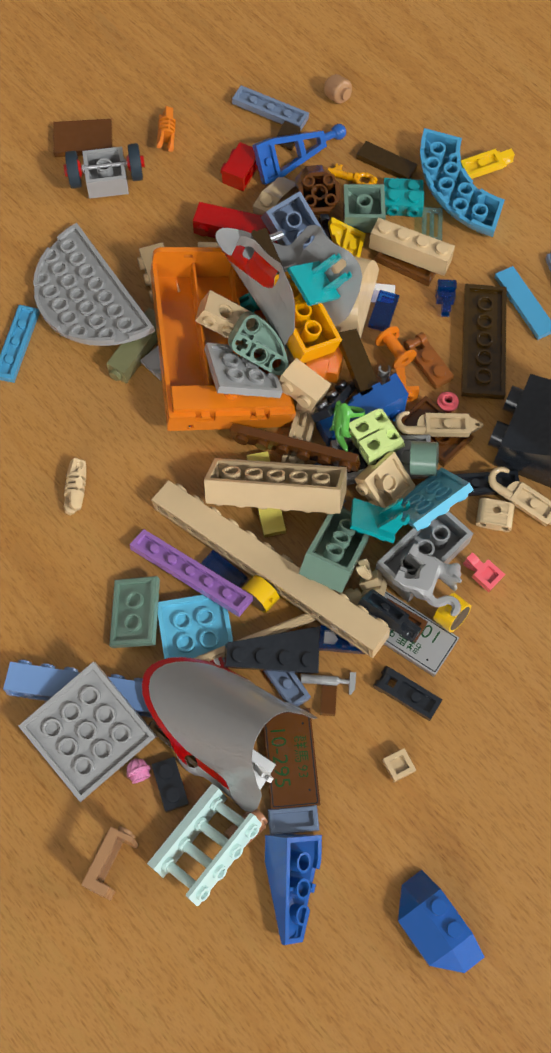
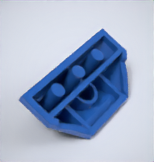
M423 870L401 885L398 923L429 966L465 973L485 958L472 931L441 888Z

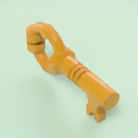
M336 163L334 168H328L335 177L347 179L354 184H376L378 181L375 176L368 172L350 173L342 171V164L338 165ZM361 177L370 179L369 183L360 182L359 180Z

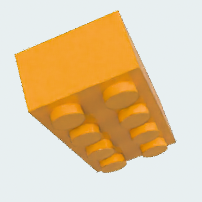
M288 271L285 272L295 303V329L286 343L294 360L297 358L301 362L306 363L335 352L342 339L324 305L320 303L308 306ZM279 274L275 276L274 286L279 279Z

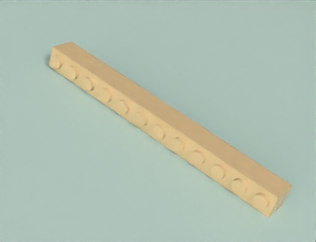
M168 480L153 497L152 503L157 512L251 576L258 575L265 579L280 596L371 658H374L389 638L390 628L384 620L380 618L375 619L369 615V612L363 606H356L351 603L345 594L336 593L327 586L300 575V568L294 565L288 556L284 554L281 556L275 552V549L270 544L260 542L252 532L242 530L231 518L227 520L221 516V513L212 506L209 508L201 498L188 494L182 485L178 483L175 485Z

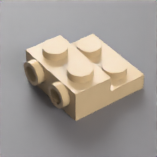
M390 451L375 465H369L355 478L358 493L365 496L369 501L368 503L382 508L388 507L400 498L404 499L416 487L396 453Z

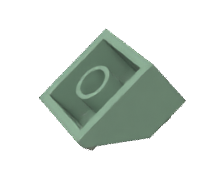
M344 184L343 223L364 233H371L378 218L386 219L384 184Z

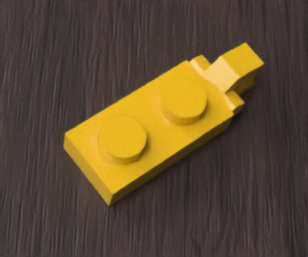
M512 148L502 152L493 149L461 160L462 168H465L470 178L473 179L503 169L507 164L513 162L515 154Z

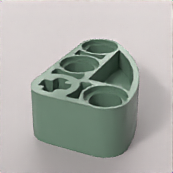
M244 312L229 335V346L234 352L275 375H282L289 366L286 351L279 336L266 321L254 312ZM255 318V325L251 328H246L247 320ZM237 340H239V341L242 340V341H243V344H242V345H240V344L237 345V344H236V341H237ZM258 348H262V355L258 358H255L254 351ZM281 359L280 366L272 368L273 361Z

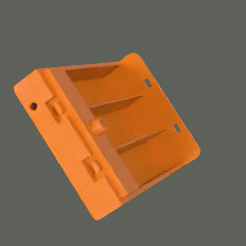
M220 247L156 248L153 251L150 275L167 430L231 429L233 423L252 428L291 426L296 415L294 399L283 392L280 398L223 394L216 391L204 348L206 342L229 345L228 338L195 321L200 302L211 290L240 306L239 297L249 293ZM261 310L254 311L256 315L266 319ZM254 352V357H255V358H258V357L261 356V355H259L258 353ZM281 359L274 360L272 368L279 367ZM259 366L258 369H260L261 371L265 372L266 374L270 373L269 371Z

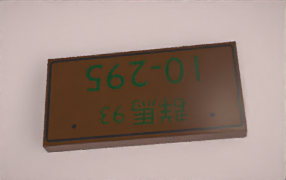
M303 708V710L311 713L310 708ZM280 713L264 725L267 759L276 764L271 772V776L274 779L269 783L271 809L320 806L312 719L298 713Z

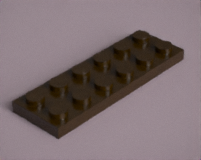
M465 284L461 396L503 400L505 398L507 287Z

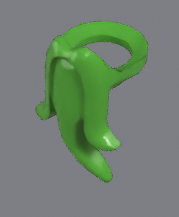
M337 401L334 408L332 426L329 430L335 431L337 442L344 451H348L344 437H352L349 433L350 418L364 416L365 409L348 406L346 403Z

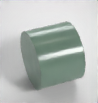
M412 441L410 449V475L437 476L438 442Z

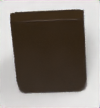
M284 121L277 137L301 133V128L288 121ZM293 141L278 145L291 151L295 143Z

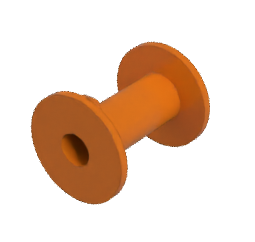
M397 326L387 328L375 340L377 346L386 345L396 360L392 365L394 370L406 367L417 355L415 350L406 351L398 341L399 328Z

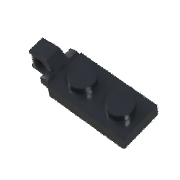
M374 589L369 590L358 603L369 614L384 620L389 628H392L410 642L416 639L422 629L409 619L410 615Z

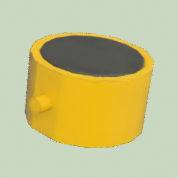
M254 575L241 588L253 596L251 604L263 613H267L280 599L279 594L271 584L258 575Z
M452 593L449 596H454L459 600L461 604L460 613L455 617L451 616L452 606L447 604L439 607L434 615V621L450 633L455 631L464 622L471 610V605L456 593Z

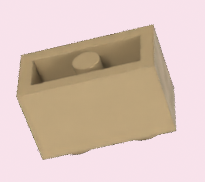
M297 358L279 379L283 393L291 396L300 406L307 408L311 412L323 399L331 386V383Z

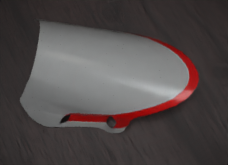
M318 225L307 226L296 240L288 246H282L273 242L282 265L269 256L255 240L251 239V233L232 228H222L216 232L215 236L218 245L286 349H289L286 343L295 329V303L293 292L283 267L294 263L297 265L315 261L323 263L332 255L339 253L342 257L341 259L346 260L347 265L337 274H334L331 270L335 264L325 272L330 283L345 272L347 274L350 271L353 276L336 289L341 296L339 299L322 304L334 326H337L349 316L360 292L362 281L361 267L352 253L333 243ZM314 235V240L303 249L304 243ZM279 271V279L276 285L274 286V279L277 272Z
M187 657L166 658L152 664L143 675L142 694L145 704L159 728L170 740L182 767L195 776H201L209 780L244 811L253 812L256 810L262 797L252 765V753L255 741L264 725L271 718L283 712L298 713L318 719L313 714L296 705L281 701L238 673L205 660ZM185 756H195L198 766L195 768L189 767Z

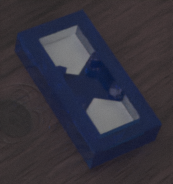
M320 626V651L365 655L360 649L326 626Z

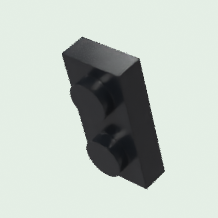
M175 757L151 764L165 812L188 806L189 802Z

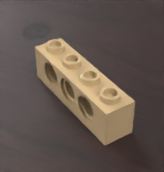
M210 290L200 302L195 321L229 338L239 317L249 310ZM250 318L246 322V328H251L255 325V318ZM237 340L236 343L242 345L243 341ZM258 348L254 352L262 355L263 349Z

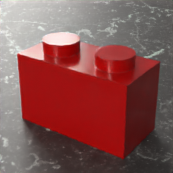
M239 142L236 149H232L227 163H223L220 173L222 174L223 184L244 192L258 169L253 147Z

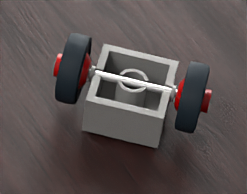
M138 143L128 144L127 161L124 159L122 147L82 151L84 161L82 167L76 151L65 152L66 164H63L65 177L69 179L70 187L73 189L82 187L81 177L83 171L85 173L89 199L129 194L126 175L127 165L133 181L143 180L142 168H145L144 156L140 155Z

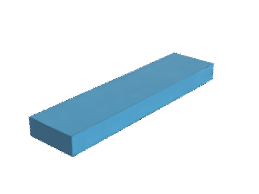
M512 266L496 273L495 280L500 286L507 287V297L536 339L539 340L550 335L551 319L516 269Z
M18 305L0 354V380L15 383L40 314L38 308Z

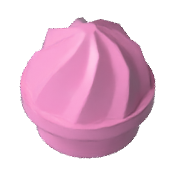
M135 758L127 766V778L131 779L132 784L144 781L151 776L149 773L151 768L143 759Z

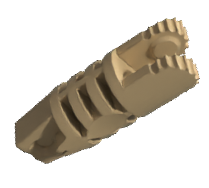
M73 458L70 461L66 474L64 510L68 515H72L82 508L85 495L86 461L78 458Z

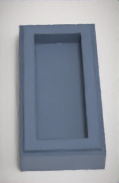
M317 805L268 809L270 835L319 831Z

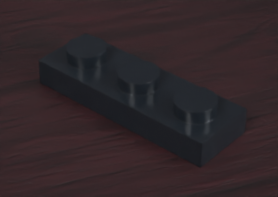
M342 380L334 385L335 389L325 395L326 399L319 402L315 406L316 410L310 415L314 422L331 417L334 414L336 402L344 403L355 391L356 388L353 380L348 382Z

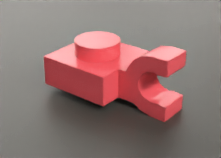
M473 552L463 562L465 567L475 571L472 578L487 592H490L506 575L489 559L485 563L481 562Z

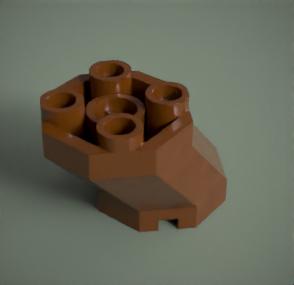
M323 165L306 166L295 178L296 193L301 191L314 215L329 214L340 202L339 182L336 180L335 175Z

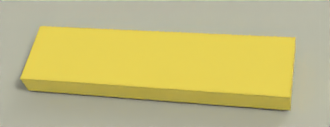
M268 451L246 455L247 460L270 462ZM258 508L264 537L286 533L280 509Z

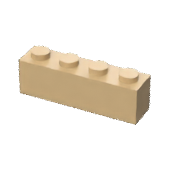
M378 218L371 232L369 243L370 249L445 276L455 249V246L381 218Z

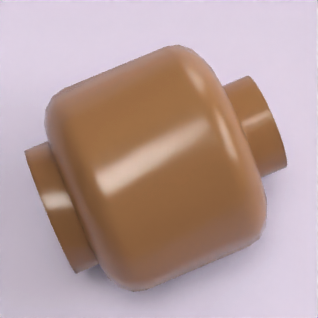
M332 75L325 81V96L335 103H344L351 96L352 84L341 75Z

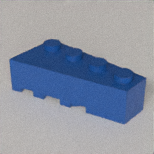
M397 373L389 376V382L383 385L380 382L373 385V389L365 395L359 393L353 396L347 405L365 409V415L374 410L383 409L388 418L395 421L396 416L400 412L405 411L409 393ZM333 415L316 422V428L328 447H330L331 441L336 440L335 431L329 430L332 426ZM360 417L350 418V422H352V421H354V420H356V419H358V418H360Z

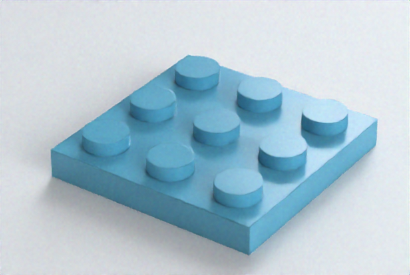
M440 468L437 476H429L403 499L401 505H405L407 500H409L410 508L407 511H403L401 519H404L409 514L410 522L408 524L417 531L424 529L436 517L447 513L455 503L465 500L468 494L473 491V488L469 482L444 468Z
M198 595L158 602V619L164 659L172 657L195 658L225 646L227 642H233L228 610L208 597Z

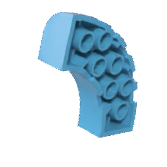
M424 128L420 147L421 167L426 184L432 195L460 223L481 234L493 237L505 199L496 197L482 188L479 190L473 184V180L461 165L460 146L462 138Z

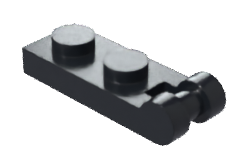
M384 666L381 671L382 676L373 684L374 689L386 694L430 721L443 699L394 669ZM390 680L397 682L393 688L387 685Z

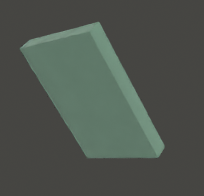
M151 576L115 580L109 643L111 648L156 645L159 577Z

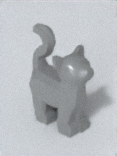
M413 544L405 561L417 568V573L410 575L407 569L401 566L392 583L404 591L411 592L416 598L427 601L432 606L442 607L450 604L452 606L451 616H457L461 611L459 600L449 595L436 598L433 595V590L437 580L440 579L453 591H456L457 583L462 582L460 578V564H445L436 557L419 552L418 545Z

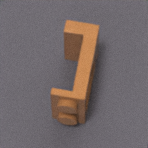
M121 826L117 830L110 827L82 883L83 887L101 897L112 900L116 891L103 884L123 843L137 849L139 844L134 839L135 835L132 834L133 832Z

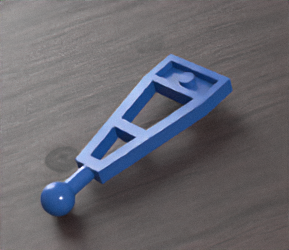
M335 124L331 131L327 133L321 130L268 138L253 144L262 184H269L293 171L327 147L326 141L333 138L336 140L343 139L346 136L345 126ZM316 138L317 144L306 151L303 140ZM294 141L298 157L280 169L274 145Z

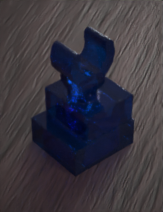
M438 279L435 297L436 304H441V317L450 316L451 305L454 304L456 297L457 280Z

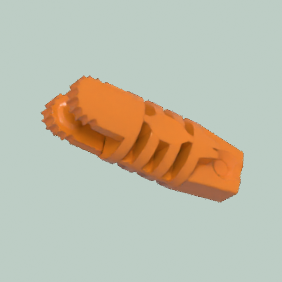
M166 106L163 114L159 115L156 147L160 149L163 142L168 143L167 150L173 152L176 119L173 118V108Z

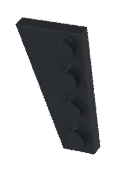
M320 626L227 642L225 644L224 667L318 674Z

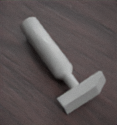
M350 672V679H340L337 676L301 674V683L334 686L349 684V695H351L355 690L356 672Z

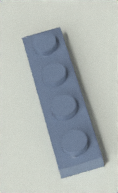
M242 85L232 98V104L280 124L288 121L300 127L301 130L309 119V112Z

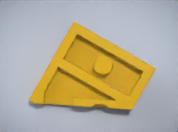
M331 217L328 221L332 242L348 250L353 256L360 257L366 233Z

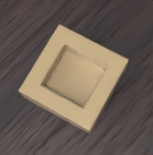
M405 748L382 760L393 782L416 771Z

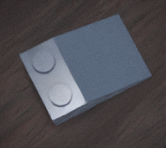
M301 191L269 209L261 216L270 234L278 231L283 232L284 238L276 240L282 246L292 244L307 226L318 225L321 227ZM314 235L304 243L303 249L314 240Z

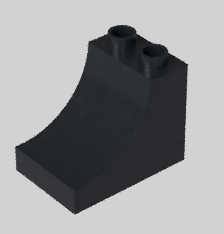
M530 374L524 389L512 385L502 410L513 413V417L509 425L497 421L488 445L499 449L492 465L505 467L509 470H517L520 476L551 488V379Z

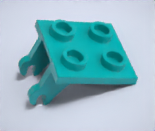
M339 253L332 255L323 263L315 261L287 268L289 275L308 306L337 300L341 297L336 289L353 276L351 272L343 273L331 283L325 274L333 264L342 258Z
M353 498L350 529L376 537L382 541L394 543L397 531L403 525H407L410 522L409 514L404 519H401L403 511L409 510L410 501L407 500L405 505H401L403 498H400L388 507L382 508Z

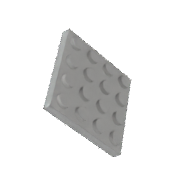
M92 662L19 725V728L80 802L157 737L96 662Z

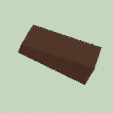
M322 685L320 715L335 716L337 686Z

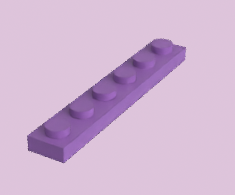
M145 529L130 543L132 551L238 617L241 616L253 601L251 594Z

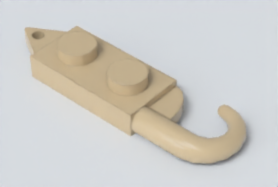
M409 411L400 412L395 419L397 429L408 435L469 437L471 433L483 427V423L469 417V414L426 413L419 417L417 426H406L402 423V417L409 415Z
M497 467L490 472L488 482L495 492L544 526L551 525V501L520 481L511 483L507 488L498 483L496 475L499 472L509 473V469L505 467Z

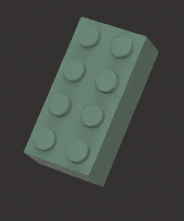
M342 508L340 514H328L306 552L299 571L300 575L309 580L316 581L340 593L343 592L370 535L358 533L350 529L351 511Z

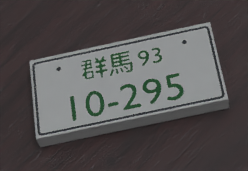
M385 591L384 597L386 599L394 601L425 619L428 623L416 643L406 640L399 633L390 629L389 638L384 645L435 677L459 640V637Z

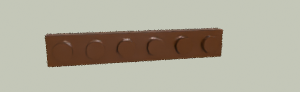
M233 423L230 429L235 442L241 445L250 444L261 450H274L280 455H293L303 461H317L323 466L347 467V472L351 470L358 472L360 467L359 455L352 452Z

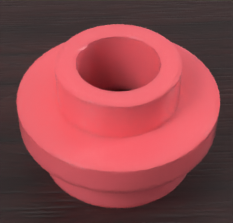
M444 392L437 399V405L446 413L456 410L459 404L458 397L452 392Z

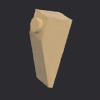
M285 177L277 178L261 192L253 205V214L263 215L269 209L291 197L295 191V182Z

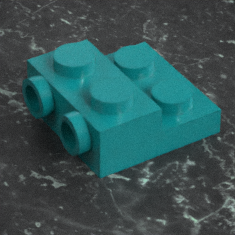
M384 178L385 214L390 216L422 217L424 208V180Z

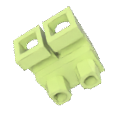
M383 409L374 410L349 423V433L352 436L350 438L356 448H359V452L368 466L375 464L377 459L386 455L389 451L396 453L405 447L404 440Z

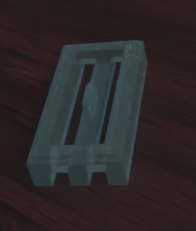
M424 207L421 233L426 235L427 213H430L429 236L442 241L443 208ZM434 213H438L437 237H434Z

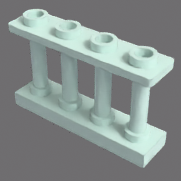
M214 784L210 785L147 863L162 878L167 873H171L188 887L189 891L186 893V897L196 906H199L201 902L208 898L211 889L226 875L229 866L241 856L243 848L250 839H253L258 834L259 828L262 825L254 814L250 813L244 819L225 805L226 796ZM216 812H219L238 826V829L230 839L208 824ZM200 832L206 834L222 847L213 860L192 844ZM184 852L188 853L206 868L197 881L176 865V862Z

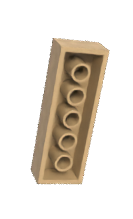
M214 458L204 479L206 504H214L216 506L232 505L239 508L257 507L259 509L272 508L282 511L298 510L306 513L324 512L326 514H340L347 491V467Z

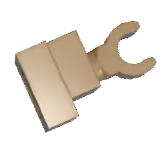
M367 559L358 561L359 566L356 567V570L361 576L359 585L362 589V596L371 589L385 596L387 582L380 570L372 571Z

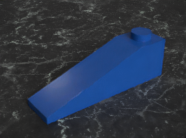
M265 835V865L282 945L303 942L310 909L307 906L310 893H314L316 884H313L315 870L320 869L322 835Z

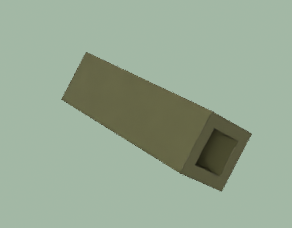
M148 308L144 314L154 326L155 332L138 340L121 344L106 363L109 376L115 381H122L127 384L142 364L140 360L149 354L158 342L155 312L153 309Z

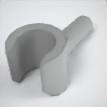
M381 365L378 368L377 376H380L382 385L387 383L391 373L389 365L387 372L381 370Z

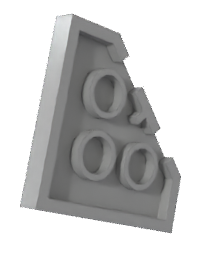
M206 342L204 350L217 393L267 398L281 397L283 390L276 375L271 372L266 374L261 371L255 363L233 353L234 351L227 344Z

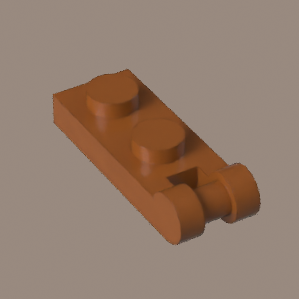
M423 332L417 334L414 339H408L403 342L406 351H416L417 355L414 362L435 389L453 380V373L430 345ZM420 346L422 349L418 351L416 347Z

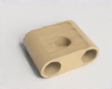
M479 499L476 525L481 528L503 532L511 531L515 505L495 499Z

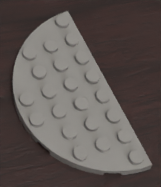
M77 223L58 235V240L51 248L47 247L35 270L33 280L34 299L44 320L57 333L82 344L110 346L132 342L155 332L152 323Z

